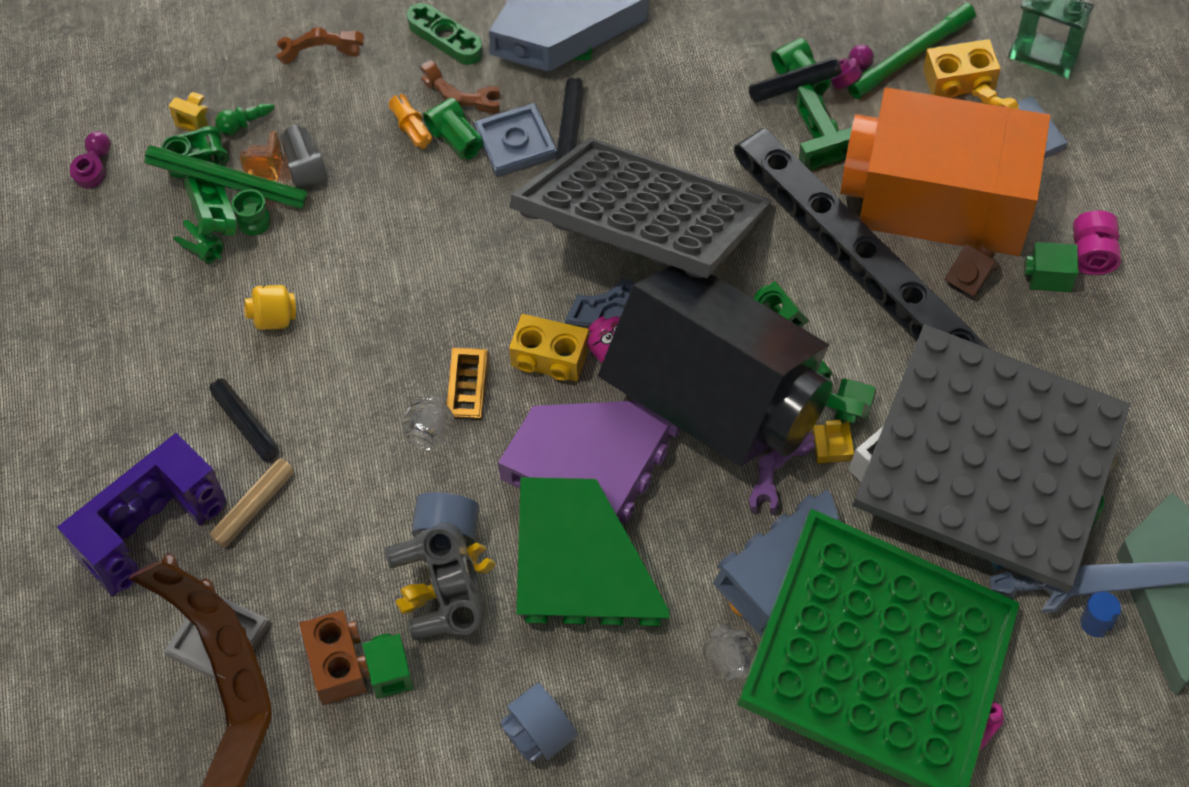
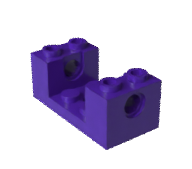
M175 433L58 525L57 529L75 558L113 597L119 591L128 589L134 583L129 580L130 575L139 571L137 564L126 554L129 550L122 540L123 538L131 536L138 526L151 515L161 512L171 499L199 526L207 519L216 517L221 512L223 506L227 504V500L213 468Z

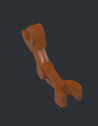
M314 27L310 32L303 34L296 40L292 41L289 37L279 39L276 45L282 52L276 54V58L283 64H289L296 59L299 51L310 47L323 46L324 44L335 46L337 51L348 56L358 57L359 46H363V33L359 31H340V34L326 32V29L321 27Z
M431 60L420 67L425 73L421 76L423 83L429 88L435 87L444 100L452 97L459 103L461 108L462 106H476V110L489 114L500 112V101L489 100L500 99L499 87L488 86L476 89V93H462V91L456 90L455 87L449 85L442 78L439 68Z

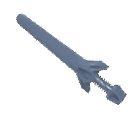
M1189 561L1080 565L1074 585L1069 593L1026 576L1027 578L1023 576L1022 579L1021 577L1017 579L1011 572L1007 571L990 577L991 590L1010 599L1016 595L1018 590L1020 592L1022 590L1024 592L1026 590L1030 591V589L1032 591L1034 589L1036 591L1038 589L1040 591L1042 589L1046 590L1051 597L1042 608V613L1056 612L1072 596L1189 583Z

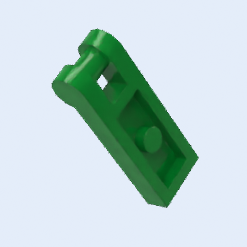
M185 176L184 185L198 221L199 235H211L212 232H222L223 236H234L236 233V218L224 187Z

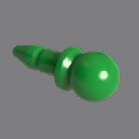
M272 103L259 104L257 107L253 106L244 111L240 106L236 107L235 111L230 109L222 110L216 116V128L224 135H233L239 131L240 127L248 128L247 121L250 122L259 119V117L267 116L275 109V105Z

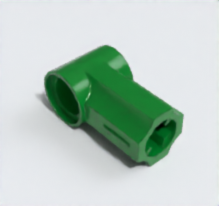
M801 37L771 52L772 64L779 75L816 63L809 44ZM831 79L811 85L816 95L820 94L823 96L825 91L830 88Z
M450 97L423 113L424 122L431 134L437 139L442 137L460 159H472L478 155L479 150L484 146L483 138L468 123L461 106L454 98Z

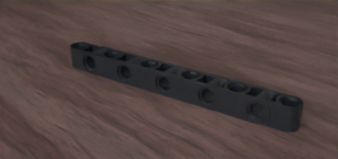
M761 128L734 146V153L739 163L761 184L763 189L916 342L923 325L926 324L990 349L947 304L768 130Z

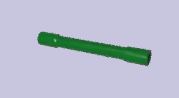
M969 3L962 4L946 15L938 24L874 68L863 72L859 79L847 86L849 93L855 99H860L879 86L884 79L927 49L976 18L974 7Z

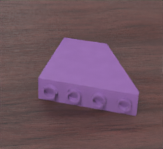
M637 401L533 406L498 462L500 480L520 488V477L597 479L620 522L627 523L634 512L635 503L633 502L638 493L644 494L652 479V474L650 473L655 464H662L668 452V441L671 436L677 437L681 429Z

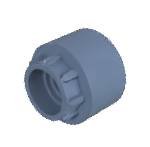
M439 492L420 494L416 498L411 534L416 538V535L421 533L422 530L448 522L460 529L466 546L472 545L475 542L480 505L470 498L455 494ZM435 535V544L439 549L444 551L451 549V541L446 535Z
M538 682L506 706L510 714L504 717L500 724L527 762H534L540 756H543L548 761L578 737L576 730L566 715Z

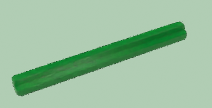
M150 145L145 151L144 162L147 165L239 192L247 189L257 190L267 200L297 209H302L306 202L307 192L303 189Z

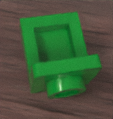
M843 378L838 393L830 394L826 407L835 413V419L855 424L856 419L867 422L877 389L869 384Z

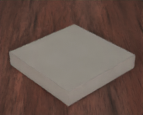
M221 597L234 610L241 626L246 630V635L253 650H255L270 626L269 620ZM185 618L165 648L164 653L167 657L215 680L210 660L198 631Z

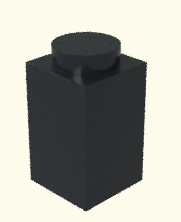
M670 266L633 285L597 375L740 467L768 447L784 457L792 454L813 429L827 404L832 390V381L817 372L830 344L711 274L708 278H695L674 266Z

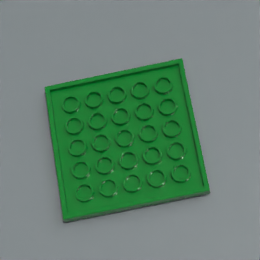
M811 508L804 520L736 705L912 786L969 787L1020 603Z

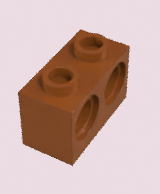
M344 610L300 622L299 625L314 684L322 706L367 692L364 678H368L370 675L365 655L357 656L354 646L361 643L356 622H348ZM331 635L341 636L333 644L324 643L325 639ZM346 668L350 670L343 678H333V674L339 669Z

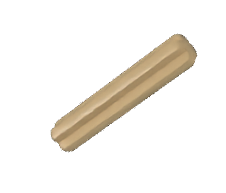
M278 459L210 532L211 539L220 547H227L294 474L293 467L284 459Z

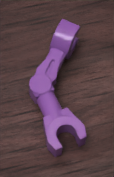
M811 432L801 445L787 457L782 456L776 451H771L768 455L761 456L759 459V482L755 484L749 499L751 513L757 514L758 503L766 500L770 502V513L776 515L779 505L776 488L773 485L775 469L781 468L787 460L796 454L803 456L815 448L812 442L815 437Z

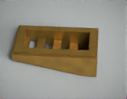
M452 347L446 407L447 418L482 420L490 354L487 349ZM462 364H478V370L461 368ZM460 376L477 377V382H460ZM458 389L476 390V395L458 394ZM456 402L475 403L474 409L455 408Z

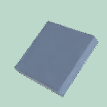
M535 103L474 122L476 132L483 138V149L496 177L556 158L557 149Z

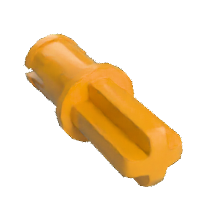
M399 94V98L403 103L395 95L390 99L388 107L399 121V129L407 133L415 146L425 149L427 144L432 142V136L422 122V115L413 109L405 95Z

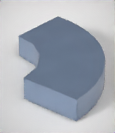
M622 278L615 288L604 294L594 296L578 294L565 319V324L588 329L601 316H604L606 320L613 316L621 317L632 287L637 282Z

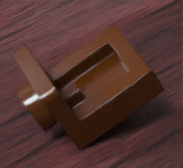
M966 244L944 280L976 298L992 271H997L1000 266L993 260L996 254L980 244H977L975 249Z

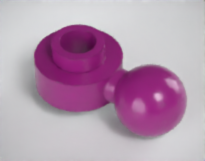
M864 44L856 45L850 50L848 59L839 60L842 74L831 78L833 88L842 89L859 79L862 75L861 70H865L872 65L874 53L869 46Z
M94 131L87 135L84 141L87 153L77 156L69 167L71 177L82 188H93L99 185L105 177V167L99 158L105 156L110 151L111 141L105 133L100 131Z

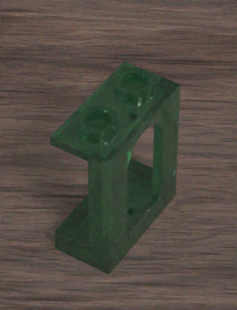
M1023 0L1020 6L1023 13L1018 33L1010 47L1008 58L1068 79L1079 58L1095 5L1083 0ZM1040 16L1070 26L1066 42L1037 33Z

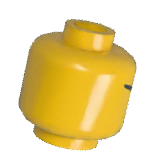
M284 285L254 287L251 291V298L244 299L245 319H252L253 325L257 330L287 328L290 320H295L296 318L294 293H289Z

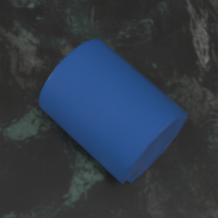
M1108 592L1093 594L1088 600L1080 618V624L1084 632L1093 637H1104L1107 630H1112L1121 612L1119 600Z

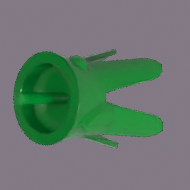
M189 220L183 221L184 227L198 241V245L180 236L173 237L175 242L180 244L181 247L197 254L199 259L207 264L212 263L217 258H222L220 254L223 251L224 244L220 241V238L213 233L211 235H199L198 227Z

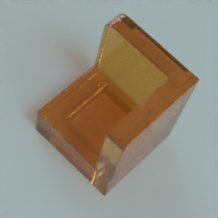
M270 131L267 146H248V151L240 152V161L245 173L268 180H279L283 153L277 131Z

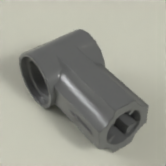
M298 125L287 127L285 132L280 135V139L289 161L287 164L295 187L303 189L328 181L320 153H316L307 128L299 127Z

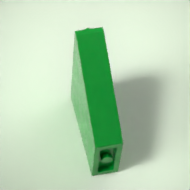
M520 477L516 614L525 615V623H548V616H563V624H586V617H601V625H624V618H639V626H662V619H669L670 610L597 479Z

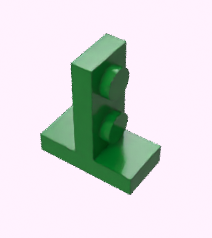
M811 84L798 87L796 109L813 138L812 140L800 143L799 160L810 171L846 160L852 127L839 131L836 121L833 118L830 119L825 111V103L820 94L816 95Z

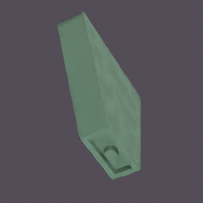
M1171 493L1124 539L1116 555L1119 564L1189 561V506ZM1189 583L1131 589V594L1169 688L1177 696L1186 686L1189 687Z

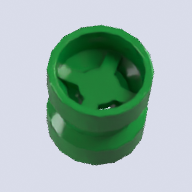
M247 189L234 196L232 209L240 231L250 236L264 233L270 226L271 218L263 194L257 190Z

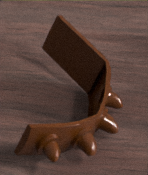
M168 553L164 556L163 560L148 565L130 575L129 580L161 596L175 606L196 627L210 660L224 706L226 730L201 787H244L272 718V705L268 688L252 645L246 635V630L241 626L234 610L216 593L212 581L207 578L200 581L193 575L183 571L179 567L176 557Z

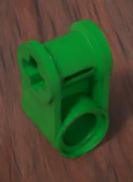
M213 126L203 127L180 135H172L166 138L161 145L163 149L225 166L229 161V155L221 145L222 134L218 128ZM206 136H209L210 142H207ZM214 154L215 160H212L211 155ZM167 170L168 174L174 178H185V175Z

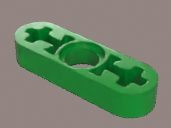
M417 3L408 9V26L414 34L461 64L473 65L482 59V40L478 35L429 4ZM441 30H450L453 32V34L447 38H441L437 36V33Z

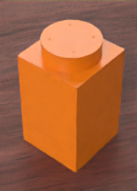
M885 87L879 118L855 114L840 195L863 198L860 220L870 230L963 247L967 244L976 248L977 244H980L992 252L1020 256L1038 201L1051 115Z

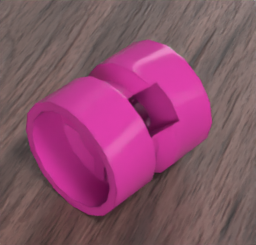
M1095 210L1085 212L1075 218L1073 222V240L1075 245H1077L1078 270L1088 275H1103L1116 270L1121 263L1117 217L1107 211Z

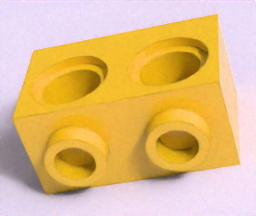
M987 39L927 49L923 72L931 95L953 98L958 95L971 94V91L981 85H987L992 90H995L1001 68L991 41Z
M521 313L509 346L511 366L526 373L538 372L550 375L556 380L578 382L589 351L586 345L589 329ZM529 345H537L535 348H527ZM562 353H570V354H571V355H569V356H560V354H562Z

